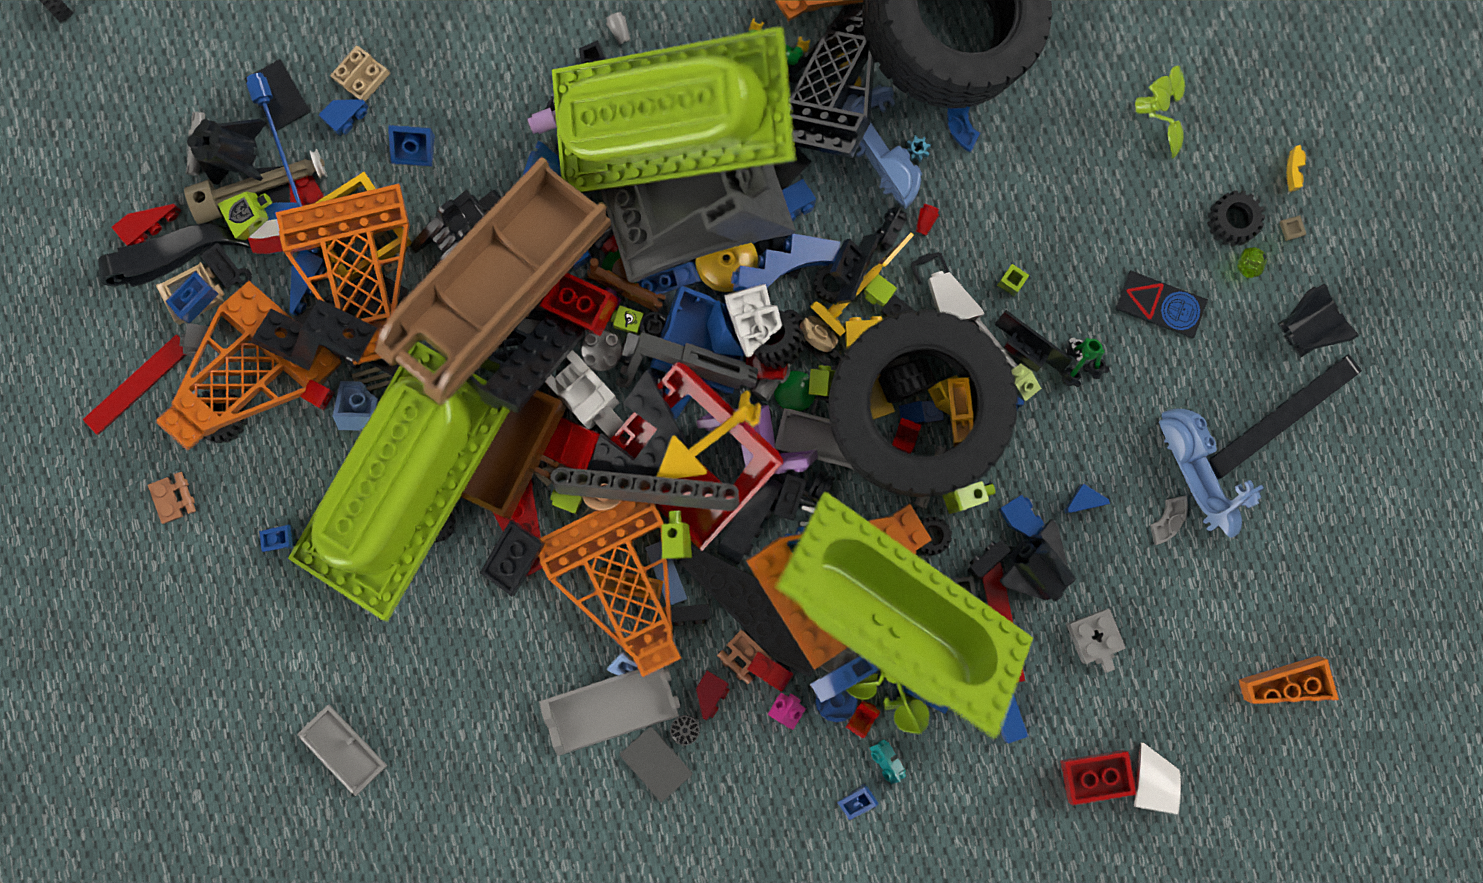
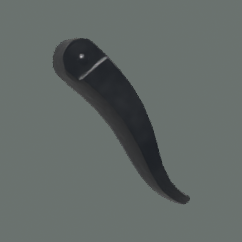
M213 224L193 225L150 241L117 248L118 252L101 256L98 259L101 282L106 286L130 284L131 287H135L156 280L178 269L216 242L220 246L235 245L245 248H251L248 239H236L231 229Z

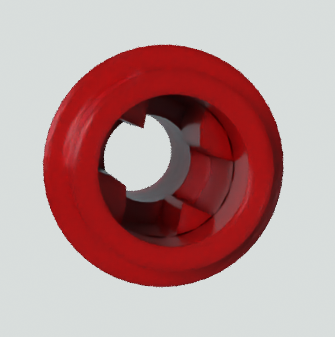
M924 204L920 208L915 232L927 236L939 217V209Z

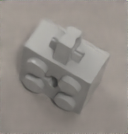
M1110 609L1100 610L1066 624L1083 664L1095 661L1096 664L1101 663L1105 673L1115 670L1111 659L1115 658V652L1126 648ZM1094 632L1100 635L1097 637V640L1092 639V636L1095 635Z

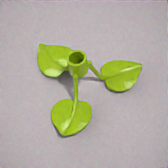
M1178 65L1171 69L1169 77L1162 76L1149 86L1155 96L1138 97L1135 102L1137 114L1149 113V117H1155L1170 123L1168 139L1172 158L1178 154L1183 143L1182 125L1180 121H1174V119L1156 114L1155 112L1159 111V109L1161 111L1168 110L1170 96L1173 95L1175 101H1179L1183 97L1185 80Z
M884 671L881 672L882 675L879 680L878 674H872L845 689L855 698L862 700L870 699L877 693L876 686L881 685L886 677L889 682L897 683L905 704L895 710L894 722L896 726L902 731L920 734L926 730L929 724V711L925 703L918 699L908 703L901 683Z

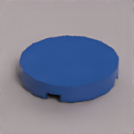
M846 690L822 703L816 696V706L819 713L829 721H845L857 709L858 698L853 697Z

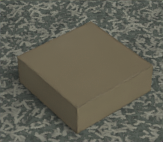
M1300 215L1279 222L1285 241L1307 235Z

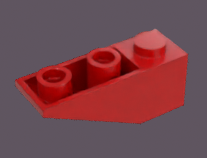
M175 204L129 213L111 228L127 246L143 243L149 237L146 233L147 230L152 235L158 234L162 230L158 221L163 217L168 222L174 221L178 217L176 211L180 212L181 209Z

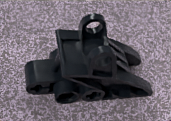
M465 190L454 200L450 199L438 208L436 217L414 239L410 247L417 253L432 241L437 244L444 254L429 270L432 272L502 197L496 190H493L478 201L474 195Z

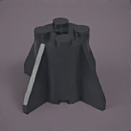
M203 119L195 128L193 134L188 137L187 144L191 147L193 156L212 184H220L229 171L234 173L244 172L259 181L263 179L253 166V163L256 160L254 147L257 148L255 138L267 124L264 120L252 119L218 123Z
M1325 284L1309 289L1291 314L1277 323L1282 332L1286 333L1283 337L1289 346L1294 344V350L1300 358L1314 349L1352 341L1359 336L1346 321L1343 313L1340 314L1337 310L1338 306L1331 298Z
M1050 519L1037 535L1030 536L1032 540L1027 543L1023 540L1016 547L1008 546L1011 550L1009 553V558L1012 560L1009 561L1011 567L999 581L1004 587L1041 600L1052 599L1057 601L1063 596V591L1075 581L1076 577L1068 567L1058 525L1053 519Z

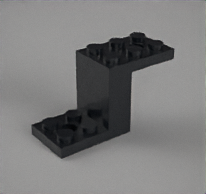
M319 299L304 324L270 309L252 337L251 343L309 371L324 346L359 363L376 333L377 327ZM282 332L286 337L280 338L275 333ZM343 333H350L354 338H346Z

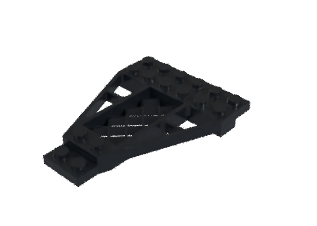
M852 3L843 5L838 16L827 27L823 37L795 65L787 70L788 82L798 83L790 97L794 146L853 158L870 125L875 61L869 51L870 44L866 43L864 36V24L862 21V6L864 4ZM833 44H838V46L831 49ZM851 47L856 48L855 50L849 53H846L845 51ZM844 52L845 55L833 60V56ZM831 59V62L822 66L825 60ZM868 60L866 87L854 86ZM848 61L849 65L839 70L837 69V66ZM807 65L803 75H797ZM835 68V72L824 76L825 72ZM822 75L823 78L813 82L815 77ZM837 78L840 79V82L829 87V82ZM826 84V89L818 93L815 92V89ZM813 91L814 95L804 99L807 93ZM831 95V99L820 103V99ZM849 95L865 96L863 114L842 110Z
M532 309L525 318L541 321L531 333H525L515 328L506 337V340L497 347H502L503 351L492 352L480 365V367L494 373L491 379L485 385H481L471 375L466 382L480 395L482 402L498 410L503 406L518 413L584 337L585 329L550 312ZM517 345L518 347L514 350H507V347ZM506 358V362H501L497 360Z

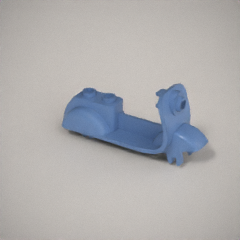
M881 85L875 87L872 91L871 108L879 105V109L885 112L886 109L883 106L885 102H889L893 107L895 104L892 98L893 88L882 87ZM849 95L842 110L863 114L865 96ZM870 122L859 144L861 151L856 156L858 158L865 153L882 178L879 188L885 189L883 194L892 193L899 205L907 209L918 194L922 172L917 165L913 166L909 160L911 156L905 148L902 149L898 145L890 151Z
M1171 409L1163 412L1162 420L1159 421V424L1165 436L1164 442H1168L1169 446L1167 449L1172 450L1197 504L1208 515L1203 523H1211L1207 530L1212 531L1220 526L1228 537L1232 538L1238 535L1242 527V518L1238 508L1244 505L1247 508L1257 505L1259 503L1258 499L1261 498L1260 492L1264 487L1260 485L1254 488L1253 483L1249 480L1244 483L1247 488L1246 490L1242 488L1241 484L1235 486V490L1239 494L1233 500L1226 498L1206 457L1216 452V442L1207 429L1205 419L1187 409Z

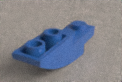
M859 655L810 685L822 703L877 672L880 668Z

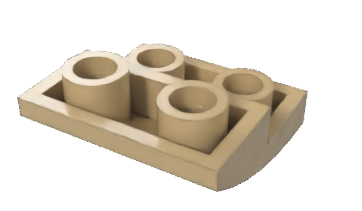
M356 45L330 76L357 99L366 101L387 78L390 72Z

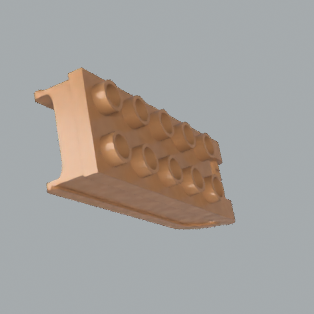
M541 157L397 307L379 336L375 352L390 365H395L398 362L425 384L424 392L440 405H443L611 226V220L606 217L605 210L607 206L603 203L598 205L593 203L558 176L549 167L548 161ZM419 340H425L448 358L435 374L407 353Z

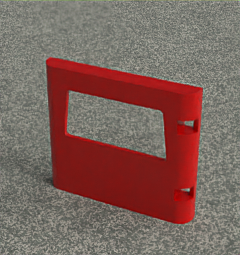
M676 363L657 385L660 390L664 385L671 390L668 394L662 391V396L670 409L689 394L720 424H723L734 415L735 410L693 370L683 363ZM634 412L610 440L636 458L657 429ZM746 421L738 423L729 430L753 454V458L733 484L738 489L740 500L737 509L724 511L655 504L657 509L668 519V512L681 511V523L689 524L690 540L701 551L710 544L784 463L781 454ZM626 431L631 437L626 439L621 435ZM705 466L704 468L707 470L705 475L677 478L722 483ZM664 490L662 493H667L670 490ZM685 492L683 495H689L691 492ZM706 494L704 497H710L712 494ZM727 496L725 499H732L733 496Z

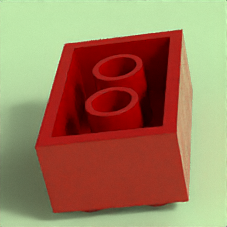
M566 273L545 295L540 307L600 337L619 299L604 289Z
M1120 750L1061 760L1067 800L1072 805L1136 795L1128 751Z

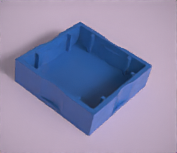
M680 286L676 290L660 338L683 346L688 343L713 351L707 321L717 301L708 295ZM721 303L728 311L727 304ZM722 354L743 361V356ZM653 358L650 367L668 373L674 364ZM701 378L713 390L727 395L733 394L734 388Z

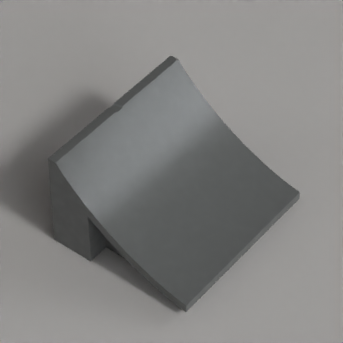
M773 164L600 190L604 204L607 206V214L611 220V226L628 281L632 283L667 268L714 252L761 240L789 236L796 232Z

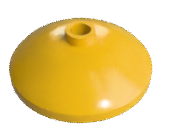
M753 243L728 248L695 259L696 269L701 280L710 288L721 292L733 291L734 284H731V276L733 271L740 265L757 268L758 255ZM727 254L730 256V259L724 260L723 256Z

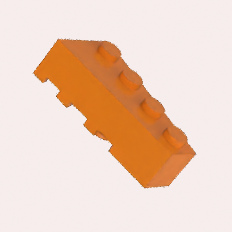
M1315 656L1239 679L1244 700L1252 704L1339 700L1328 659L1321 656Z

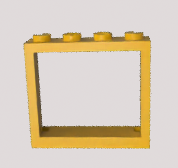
M362 172L316 203L347 196L362 185H364L367 191L376 188L366 173ZM402 227L393 229L398 236L397 239L377 251L379 260L391 258L397 252H400L403 236ZM409 237L407 241V247L412 243ZM332 249L330 253L338 257L334 249ZM331 256L332 263L336 264L338 260ZM364 259L356 268L365 273L371 263ZM343 263L340 264L336 271L343 278L349 272ZM354 270L348 281L351 282L355 278L361 277L362 274Z

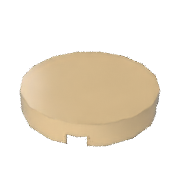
M809 316L800 323L804 338L818 350L830 352L837 345L838 338L835 331H830L828 329L829 325L821 318Z

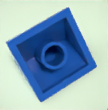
M388 126L391 164L432 166L435 135L431 128Z
M195 271L166 302L180 319L191 323L219 293Z
M720 301L715 302L707 321L713 352L737 356L745 355L730 314Z

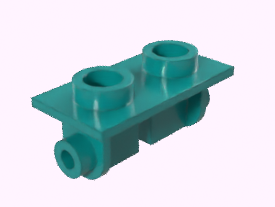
M883 739L877 745L870 747L871 756L876 763H879L883 770L882 775L886 781L895 784L906 777V770L899 758L894 761L890 759L896 753L889 741L886 742Z

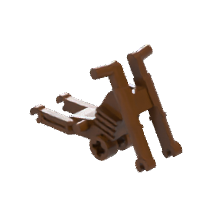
M596 258L590 260L589 270L585 274L587 279L598 282L605 288L613 289L617 294L628 298V301L632 300L650 309L651 312H659L656 308L662 307L661 301H664L666 297L663 294H655L639 286V283L629 282L622 258L614 263L611 271L598 267V260Z

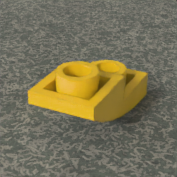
M1301 145L1295 146L1289 154L1287 163L1289 192L1297 191L1303 186L1304 178L1299 169L1306 165V154L1301 149Z

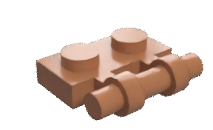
M182 472L174 474L176 479L174 484H171L169 477L148 484L162 524L183 517L181 508L186 507L188 514L196 512L194 497L190 496L187 487L189 484L187 479H184ZM176 490L180 491L183 499L179 502L174 492Z
M740 630L727 644L733 650L729 655L724 650L717 655L723 661L722 664L725 667L728 666L737 674L736 677L739 680L742 679L747 685L753 680L748 674L749 670L747 668L759 651L769 659H772L743 630ZM737 655L747 663L743 668L734 661Z

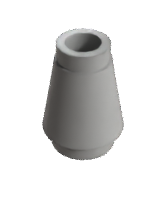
M621 12L608 16L606 24L619 45L630 41L625 16Z

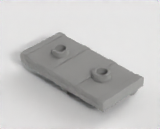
M784 408L775 442L776 450L789 453L817 449L818 458L816 460L853 469L842 455L834 439L829 419Z
M330 704L297 734L304 744L355 796L388 766Z

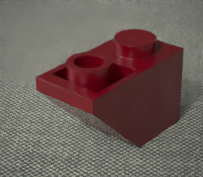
M708 670L696 688L702 717L706 721L708 717L713 719L719 709L716 706L720 698L724 700L730 691L727 688L728 682Z

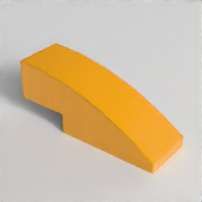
M969 377L947 379L953 447L958 446L967 437L974 425Z
M599 567L598 572L605 574L607 568ZM610 569L609 576L620 579L622 572ZM625 572L623 581L634 584L636 575ZM598 575L597 579L600 585H602L604 576ZM640 576L637 585L647 589L642 576ZM607 578L603 590L615 592L618 581ZM649 578L660 600L664 581ZM621 583L618 593L630 595L633 586ZM635 588L633 596L645 598L647 591ZM649 593L648 599L653 600Z

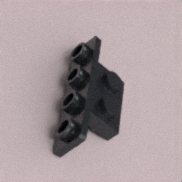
M878 233L864 236L859 247L851 239L843 241L830 271V274L842 284L836 299L838 304L853 302L874 251L878 246L881 237Z
M1005 310L996 321L995 325L1011 336L1003 348L1034 371L1038 372L1044 362L1051 365L1057 371L1065 370L1071 363L1072 358L1009 311Z

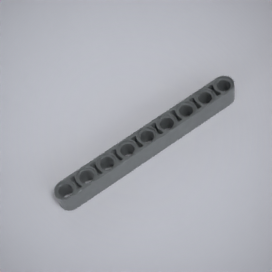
M557 468L551 474L555 491L564 495L733 511L740 504L738 489L731 484L571 468ZM586 481L585 484L579 485L580 482ZM604 483L607 484V485L604 486V487H600L601 484H604ZM622 486H628L625 489H621ZM643 488H649L646 491H641ZM664 490H670L667 493H662ZM685 492H691L689 495H683ZM706 494H712L710 497H704ZM727 496H733L732 499H725Z

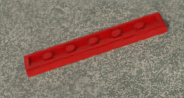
M176 334L82 419L96 435L103 432L187 355L183 354V346H179L180 336Z
M1000 562L982 578L987 605L1013 623L1007 590L999 581L1003 576ZM1023 668L1018 682L1025 681Z

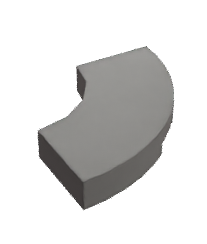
M1187 495L1165 500L1166 508L1163 516L1157 522L1150 525L1155 545L1168 541L1181 528L1187 516Z

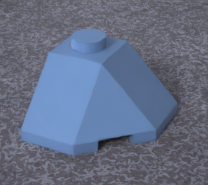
M340 381L333 412V418L339 430H361L366 426L379 403L378 399L366 389L362 382Z

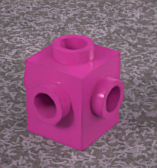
M780 693L768 715L793 730L806 708L800 705L801 700L791 693L789 696Z

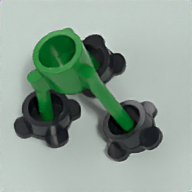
M1076 338L1069 339V345L1065 348V353L1074 357L1079 363L1075 368L1068 367L1066 370L1061 369L1059 371L1065 385H1074L1076 387L1081 385L1079 369L1086 360H1090V362L1084 365V370L1089 372L1093 379H1100L1102 374L1109 372V367L1101 359L1105 351L1098 340L1086 338L1084 341Z

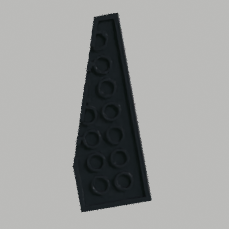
M691 545L692 558L680 559L679 563L773 659L811 677L814 671L813 667L757 578Z

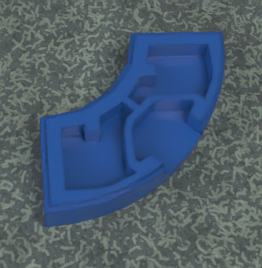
M970 107L948 108L947 121L952 136L961 147L971 152L980 133L969 122L968 113Z

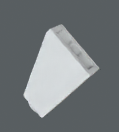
M943 271L931 275L932 277L929 278L928 284L937 312L951 313L957 315L960 319L964 318L968 321L984 315L981 307L950 272L944 274Z

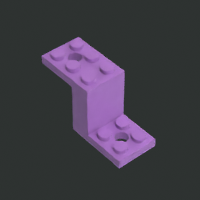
M769 405L761 406L760 422L753 428L775 448ZM709 412L697 420L698 429L705 428L706 431L715 430L721 425ZM742 445L746 468L753 458V454ZM817 449L780 453L784 463L774 474L784 473L787 469H794L795 472L807 470V467L812 465L818 458Z

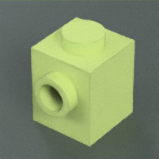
M1019 364L1012 369L1015 378L1014 384L1017 387V394L1021 399L1027 401L1041 390L1033 372L1023 364Z

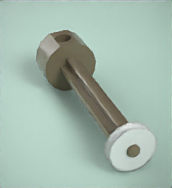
M317 149L315 152L310 151L311 160L304 159L288 165L293 181L311 176L315 171H317L320 179L322 176L327 177L324 168L325 162L321 159ZM281 167L260 174L263 177L261 181L251 177L215 189L212 182L208 179L184 187L185 197L197 224H203L223 217L218 203L243 192L256 194L289 183L285 168Z

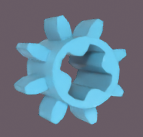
M915 135L913 142L907 141L906 145L910 148L906 150L911 155L910 161L916 158L921 162L922 156L929 157L930 153L926 150L931 147V144H926V137L918 139ZM921 146V150L916 152L915 147Z

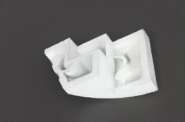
M766 284L724 295L735 332L746 357L752 356L753 352L761 344H764L773 333H776L782 327L778 307L770 304Z
M1140 743L1134 806L1178 814L1181 787L1180 770L1146 744Z

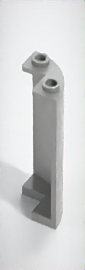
M661 668L642 677L639 669L539 701L543 720L549 729L556 754L558 756L679 717L677 709L681 708L677 695H672L668 682L672 679L668 668Z

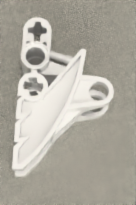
M572 350L566 356L571 364L555 378L550 375L545 383L586 428L591 429L597 424L611 439L624 424L613 411L620 402L592 369Z

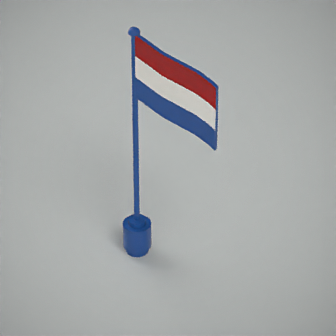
M254 73L247 77L248 82L246 85L252 102L264 108L297 202L272 203L264 208L269 219L248 238L253 253L273 254L283 252L276 212L301 207L302 204L267 106L270 103V99L273 98L270 86L263 73ZM319 247L308 250H311L313 253L319 252Z

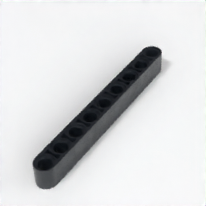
M1350 354L1327 369L1323 375H1319L1311 381L1310 385L1294 394L1293 398L1286 400L1277 407V410L1261 419L1260 423L1252 426L1243 433L1244 435L1236 438L1226 446L1227 448H1223L1208 461L1217 480L1227 475L1357 376L1362 370Z

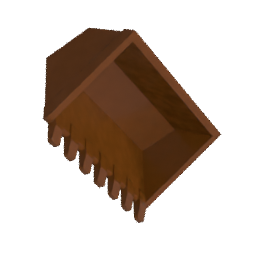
M536 391L518 413L510 410L460 497L504 518L511 519L534 472L551 480L550 472L538 468L540 462L543 461L553 468H557L559 463L547 458L543 454L567 408L562 404L563 402L540 391Z

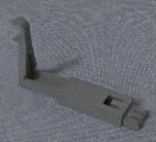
M641 332L629 365L621 367L620 372L622 375H627L628 378L622 379L619 377L616 380L617 386L629 387L643 355L674 365L676 363H683L699 377L735 389H739L740 385L754 388L756 386L758 369L746 365V362L717 354L707 349L688 343L685 346Z

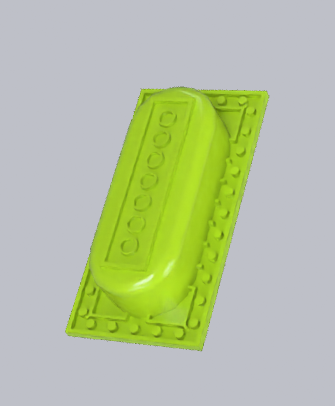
M780 26L552 69L561 178L580 193L795 161L784 29Z
M417 342L407 352L433 374L447 361L441 354L420 342ZM401 365L288 557L289 560L387 622L510 411L503 406L498 410L482 402L480 395L466 381L449 400L440 405L424 392L425 384ZM474 373L472 374L481 385H485L488 382Z
M825 492L821 496L776 588L802 605L805 613L820 628L911 691L936 705L948 706L982 731L995 738L999 735L1033 637Z

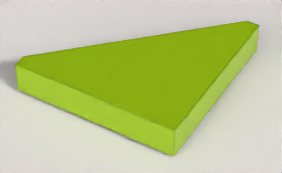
M906 696L908 703L916 700L915 697ZM886 697L883 702L884 711L897 709L905 705L902 697H897V700L892 701L889 700V697Z

